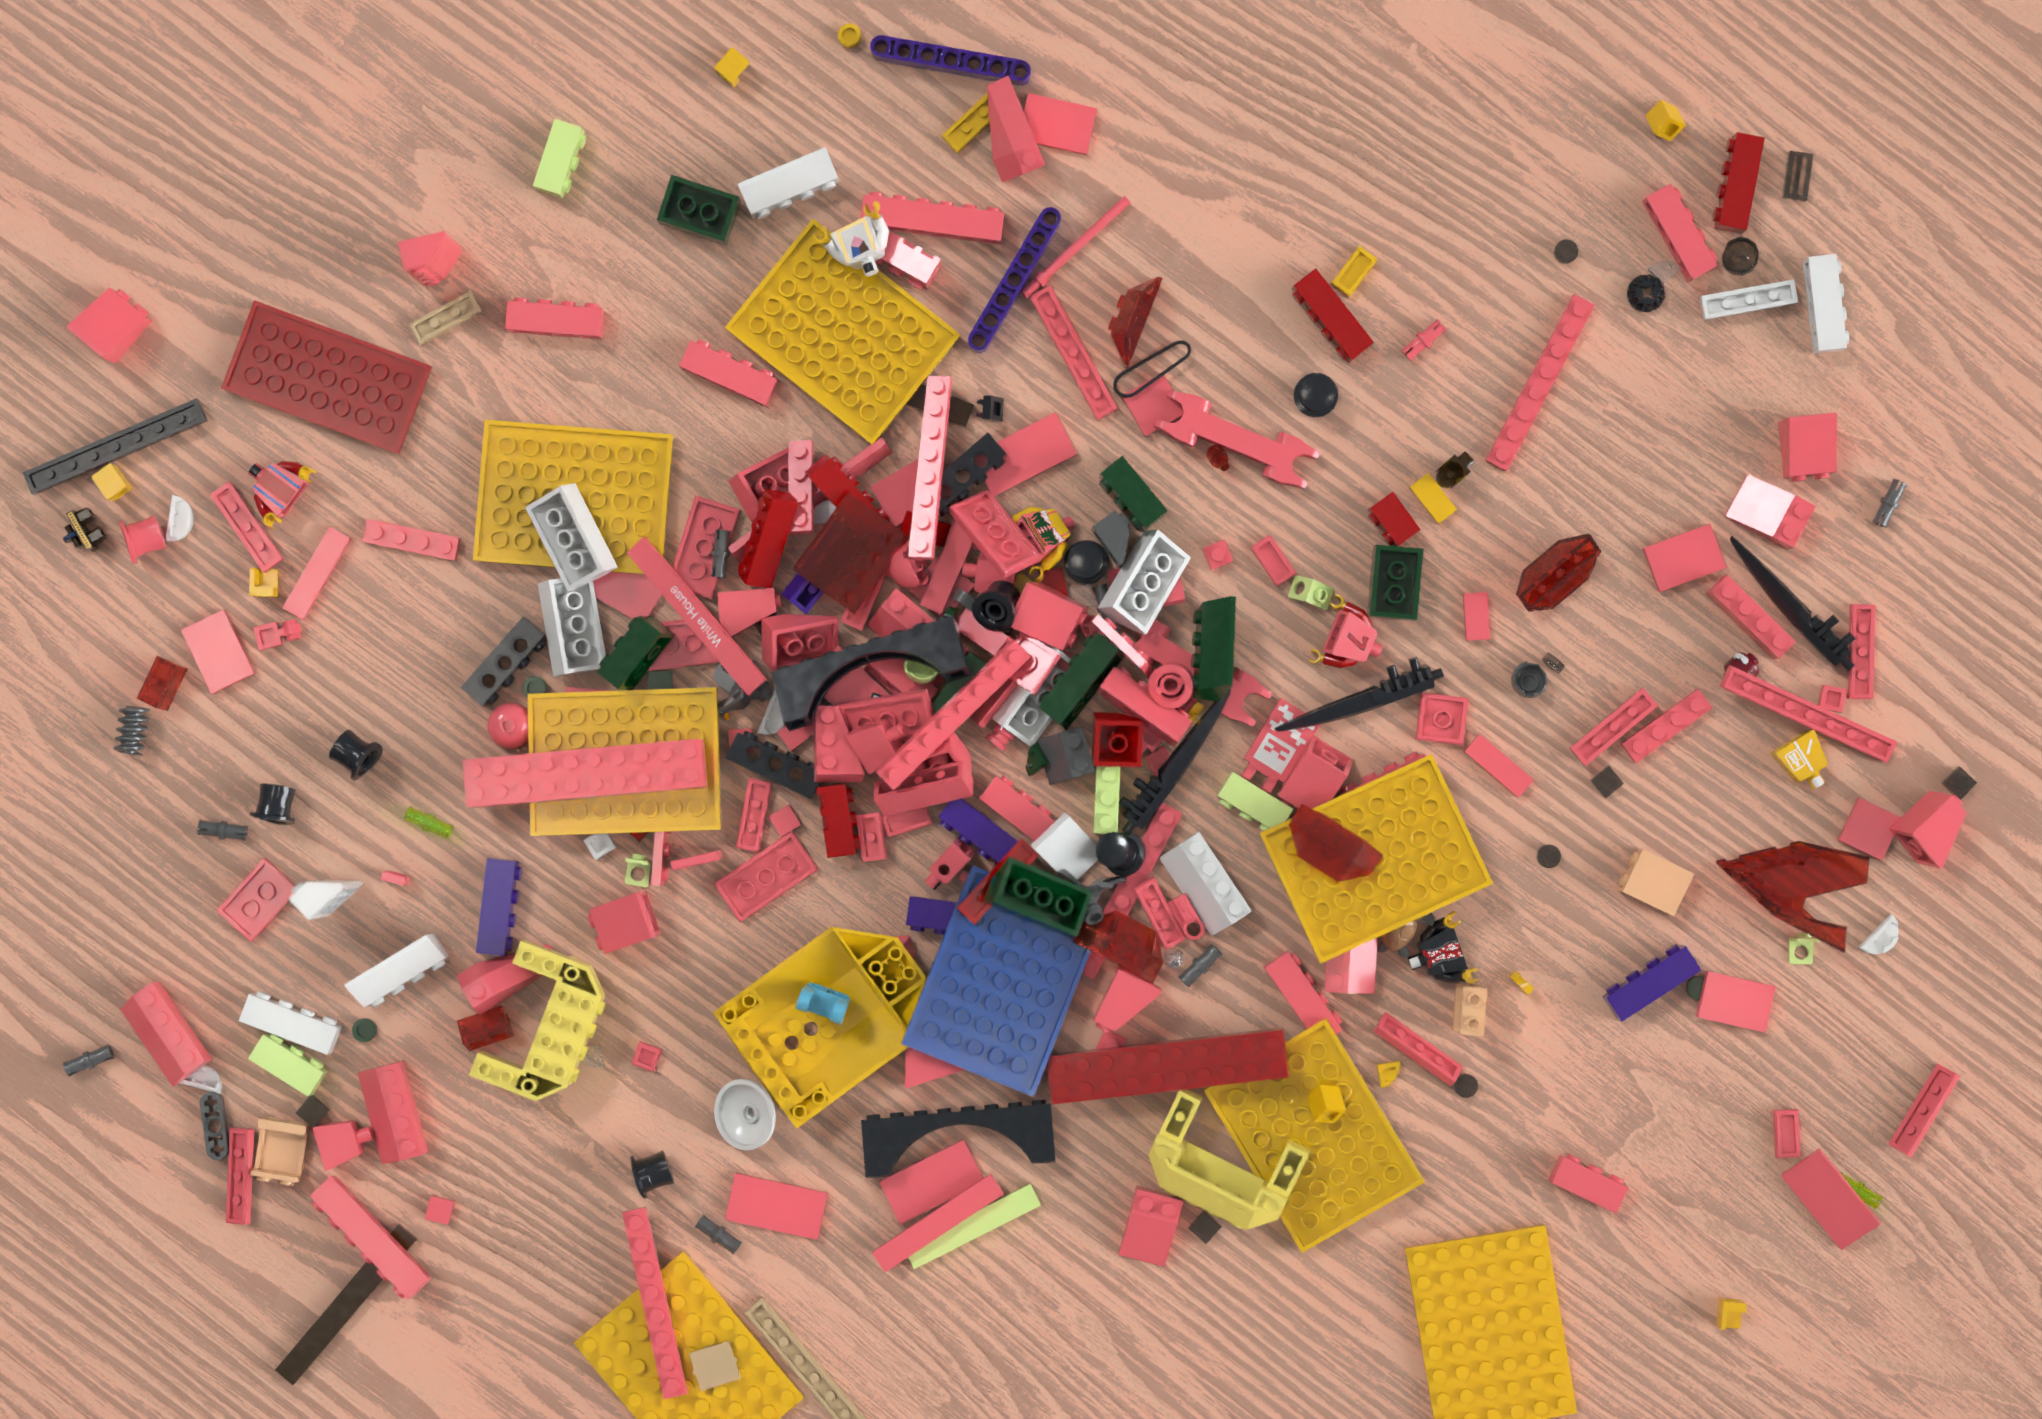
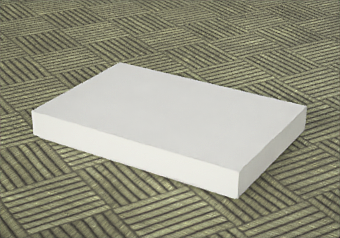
M1066 813L1059 817L1031 845L1056 872L1064 869L1077 880L1098 860L1096 856V843Z

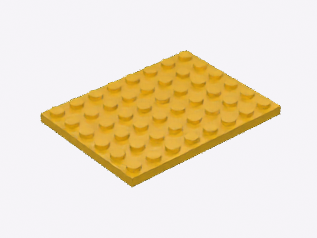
M813 218L724 328L864 440L873 445L925 382L927 376L933 372L961 337V334L880 270L875 275L867 277L864 274L863 268L854 269L851 266H844L835 260L824 248V242H817L813 238L814 231L819 237L825 235L820 229L822 225ZM828 230L827 236L828 238H832L830 235L831 232Z
M484 420L473 561L555 567L525 507L562 485L575 483L618 568L611 572L644 574L627 552L642 537H647L664 557L674 435Z
M718 688L528 694L529 754L702 739L705 745L708 788L530 803V836L721 830Z
M1432 754L1259 833L1319 964L1493 884Z
M1327 1018L1322 1019L1285 1041L1290 1073L1289 1078L1211 1086L1204 1089L1205 1094L1255 1175L1270 1181L1289 1139L1311 1150L1280 1214V1218L1301 1253L1425 1183L1424 1178ZM1319 1084L1338 1086L1340 1088L1346 1112L1335 1123L1315 1122L1313 1119L1308 1095Z
M1542 1224L1404 1247L1433 1419H1546L1577 1413L1546 1225Z
M682 1251L661 1269V1274L688 1389L687 1394L668 1399L663 1398L639 1288L574 1342L575 1346L636 1419H780L805 1397L685 1251ZM729 1340L734 1357H737L736 1364L741 1379L701 1391L696 1375L693 1374L694 1368L689 1353Z

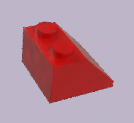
M1094 712L1092 737L1093 765L1141 767L1144 721L1120 713Z

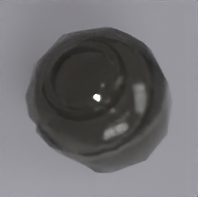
M1743 237L1730 240L1722 254L1724 269L1730 274L1744 276L1752 272L1759 258L1756 243L1749 238Z

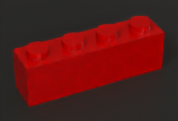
M1737 132L1732 138L1728 139L1726 152H1729L1728 160L1724 161L1721 175H1724L1723 184L1719 185L1717 191V198L1720 199L1719 206L1715 207L1712 221H1715L1714 229L1739 234L1747 230L1765 137Z
M1316 268L1293 285V298L1299 305L1302 303L1308 309L1306 312L1313 323L1318 322L1323 328L1321 330L1322 335L1328 342L1331 340L1337 346L1335 350L1342 360L1347 359L1350 363L1373 345L1374 341Z
M825 453L805 474L871 545L891 527L886 521L889 516L881 507L876 509L871 504L874 499L866 490L862 493L856 487L859 482L850 473L847 476L843 473L841 469L844 466L835 456L830 458Z
M765 489L763 496L758 501V512L751 524L752 532L749 540L745 543L743 561L738 566V575L746 585L772 588L798 506V501L791 493Z

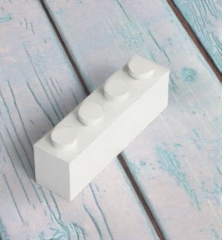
M1837 254L1807 257L1803 260L1813 354L1842 351L1849 344V332L1845 330L1844 321L1847 319L1846 308L1842 307L1844 287L1839 281L1841 262L1837 260Z
M262 991L248 995L239 1018L240 1022L326 1055L333 1052L342 1026L336 1024L337 1020L324 1016L323 1019L314 1016V1011L307 1008H301V1010L293 1008V1003L280 999L279 1002L270 999V994Z

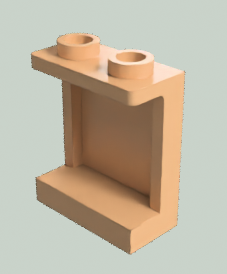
M1638 849L1637 852L1634 851L1628 861V864H1630L1628 872H1624L1618 882L1620 886L1619 892L1640 900L1669 916H1675L1694 873L1644 849Z
M1455 983L1453 1031H1459L1461 1035L1484 1036L1487 988L1476 984Z
M264 1116L259 1118L257 1128H260L254 1169L251 1170L250 1175L257 1176L256 1180L265 1182L277 1179L283 1185H294V1182L302 1180L311 1126L305 1122Z

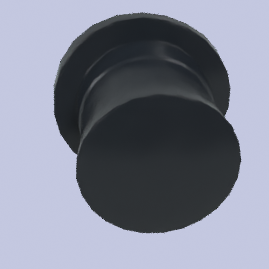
M1311 373L1301 378L1295 386L1293 394L1297 408L1303 414L1310 417H1322L1329 414L1336 406L1338 400V390L1334 381L1322 373Z
M1084 540L1076 542L1065 554L1064 566L1066 572L1077 583L1093 584L1099 581L1108 569V555L1105 549L1095 541Z
M999 580L993 582L987 591L975 598L972 604L973 617L980 625L989 630L1000 632L1009 629L1015 620V606L1020 598L1019 590L1008 581Z
M346 730L333 744L329 758L347 768L351 772V779L356 781L378 762L383 749L378 742L369 744L359 738L352 730Z
M261 783L256 812H250V816L277 825L294 824L295 819L290 817L296 790L282 785Z
M1109 832L1103 835L1096 845V856L1099 862L1107 866L1117 876L1126 877L1134 874L1142 866L1145 859V845L1138 836L1132 833Z
M663 1150L649 1157L635 1160L633 1155L630 1156L635 1184L644 1199L647 1198V1192L658 1187L674 1184L671 1167Z

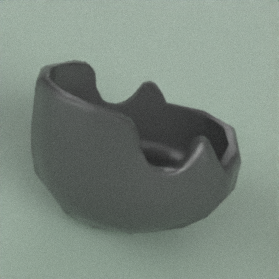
M1527 661L1522 662L1514 669L1511 676L1512 688L1522 697L1536 698L1545 691L1547 685L1546 673L1539 664L1528 663Z

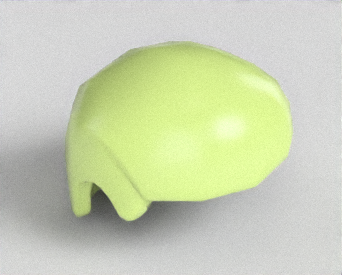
M905 660L904 662L906 675L917 684H927L938 675V672L921 663Z

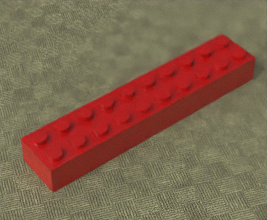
M1284 1027L1050 1054L1047 1062L1052 1105L1289 1078L1290 1075Z

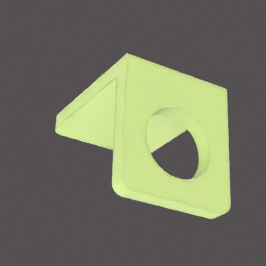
M1296 575L1288 597L1327 610L1334 588L1317 580ZM1303 582L1305 585L1304 590L1301 594L1297 595V586Z
M633 853L632 857L625 858V861L628 862L625 884L648 887L652 861L646 860V855ZM636 867L642 868L645 872V876L641 881H635L631 876L632 870Z
M1797 933V937H1789V963L1813 964V942H1820V939L1812 937V933ZM1800 945L1806 947L1808 952L1804 959H1798L1794 954L1795 948Z

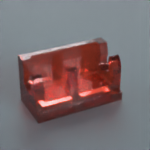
M156 656L137 699L157 709L168 711L188 668L173 663L169 659Z
M502 1005L489 1009L481 1015L475 1014L457 1020L462 1044L469 1052L514 1036L507 1013L505 1014Z

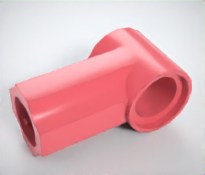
M1184 893L1169 901L1168 905L1184 935L1191 940L1201 938L1205 928L1187 895ZM1192 922H1196L1200 927L1199 933L1195 936H1191L1187 932V926Z

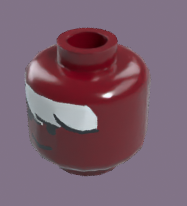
M1738 652L1724 665V671L1726 673L1728 666L1731 665L1757 677L1759 674L1757 666L1759 661L1751 653Z

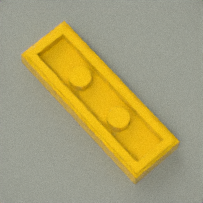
M987 93L941 135V138L956 154L990 124Z

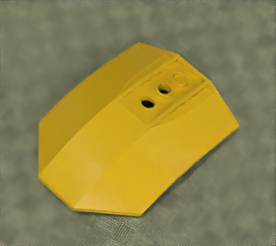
M830 927L719 1007L713 1014L761 1084L797 1129L908 1048V1046L901 1044L923 989L925 975L898 937ZM808 983H815L850 997L841 1025L829 1021L830 1018L810 1011L806 1013L795 1009L804 986ZM808 1022H814L817 1025V1033L813 1036H809L804 1032V1026ZM789 1036H794L798 1040V1046L794 1050H789L785 1046V1040Z

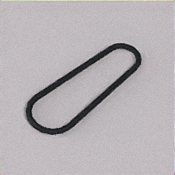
M1183 340L1173 342L1121 372L1113 382L1115 393L1124 398L1137 395L1186 360L1191 354L1190 344ZM1184 344L1187 346L1188 352L1184 357L1135 392L1123 394L1118 391L1117 382L1123 375L1175 345Z

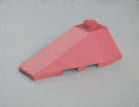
M1009 75L988 84L987 95L993 162L1001 181L1005 182L1044 166L1045 161Z
M549 944L543 945L544 947L552 950ZM516 953L478 962L456 976L471 1006L481 1015L544 975L513 964L512 962Z

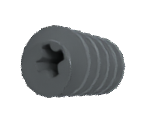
M126 705V708L119 709V712L124 714L125 717L118 718L117 721L124 724V726L116 728V731L122 733V736L115 737V740L120 742L121 745L114 746V750L120 753L143 755L137 752V750L145 749V746L139 743V741L146 739V736L141 734L140 731L148 729L141 722L149 720L147 716L143 715L144 712L150 711L149 708Z

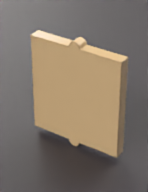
M729 1340L689 1353L694 1368L693 1374L696 1375L701 1391L741 1379L736 1364L737 1357H734Z

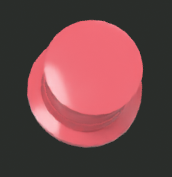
M155 515L125 525L123 521H118L132 564L138 563V557L146 553L166 549L164 535Z
M1177 662L1167 663L1155 669L1148 681V690L1153 700L1162 707L1172 709L1185 704L1193 691V681L1189 669Z

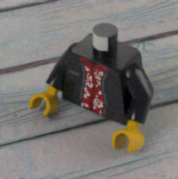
M1452 911L1446 917L1436 920L1432 926H1427L1420 935V941L1417 942L1420 953L1407 957L1412 971L1425 966L1427 974L1432 975L1435 980L1447 983H1474L1480 979H1473L1471 972L1478 971V969H1468L1454 930L1461 923V920L1458 922L1452 921L1451 917L1456 914L1455 911Z

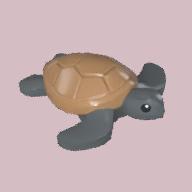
M1432 912L1418 918L1430 926L1435 922ZM1414 920L1382 935L1383 941L1378 944L1377 951L1386 952L1388 949L1398 951V955L1407 958L1409 950L1406 945L1416 933L1417 921Z

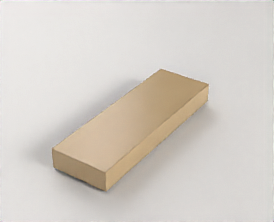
M470 290L409 323V326L419 345L422 346L483 311Z

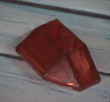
M1159 276L1128 289L1126 296L1121 294L1116 308L1120 309L1117 317L1112 316L1108 327V330H1111L1110 338L1123 367L1126 369L1129 367L1163 278Z
M1588 533L1558 540L1522 570L1516 595L1528 612L1554 609L1590 578L1597 557L1601 553L1593 537Z
M1304 804L1300 805L1289 823L1297 857L1337 882L1371 875L1383 854L1361 837L1326 815Z
M1118 911L1104 914L1103 919L1096 924H1087L1085 920L1082 921L1079 933L1072 941V943L1152 984L1163 964L1157 931Z

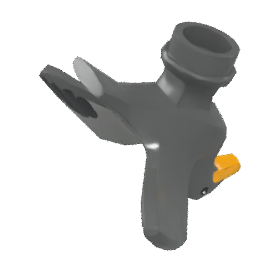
M752 660L754 665L759 669L757 662L755 660ZM720 662L718 663L713 679L720 688L729 694L728 698L718 702V713L720 716L729 720V711L744 709L752 700L758 699L761 702L771 700L769 681H765L751 695L747 696Z
M1062 869L1057 872V877L1093 892L1084 916L1087 924H1096L1103 919V909L1097 904L1101 893L1113 888L1114 884L1126 881L1125 876L1107 877L1094 881L1090 886H1084L1068 871Z

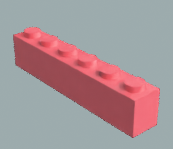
M870 192L869 195L864 194L861 218L867 216L863 210L864 206L868 204L869 209L875 211L873 202L877 201L880 204L878 213L883 216L889 230L1001 245L1005 213H1001L998 208L987 207L986 210H979L977 206L970 204L956 207L954 203L948 201H940V204L930 203L929 199L916 198V201H911L902 195H893V198L883 197L884 194L879 192Z
M330 1176L310 1195L314 1200L312 1205L320 1213L324 1211L330 1217L328 1222L336 1230L341 1229L346 1234L345 1240L352 1247L357 1246L362 1251L361 1257L368 1264L373 1263L379 1269L377 1270L378 1275L387 1282L389 1280L395 1286L393 1290L400 1298H413L432 1279L336 1176Z

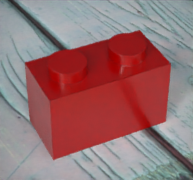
M1394 492L1368 509L1370 513L1368 518L1375 527L1380 526L1384 532L1382 537L1389 546L1392 544L1393 546H1399L1421 530Z

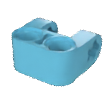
M808 983L803 987L795 1009L806 1013L810 1011L830 1018L829 1021L841 1025L850 997L822 985Z

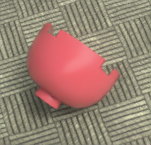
M909 539L896 545L889 552L886 573L898 585L906 588H915L928 582L929 573L925 574L924 569L925 566H928L927 560H911L908 557Z
M507 702L499 705L492 711L488 719L487 729L490 738L498 746L505 749H518L528 743V709L519 703Z

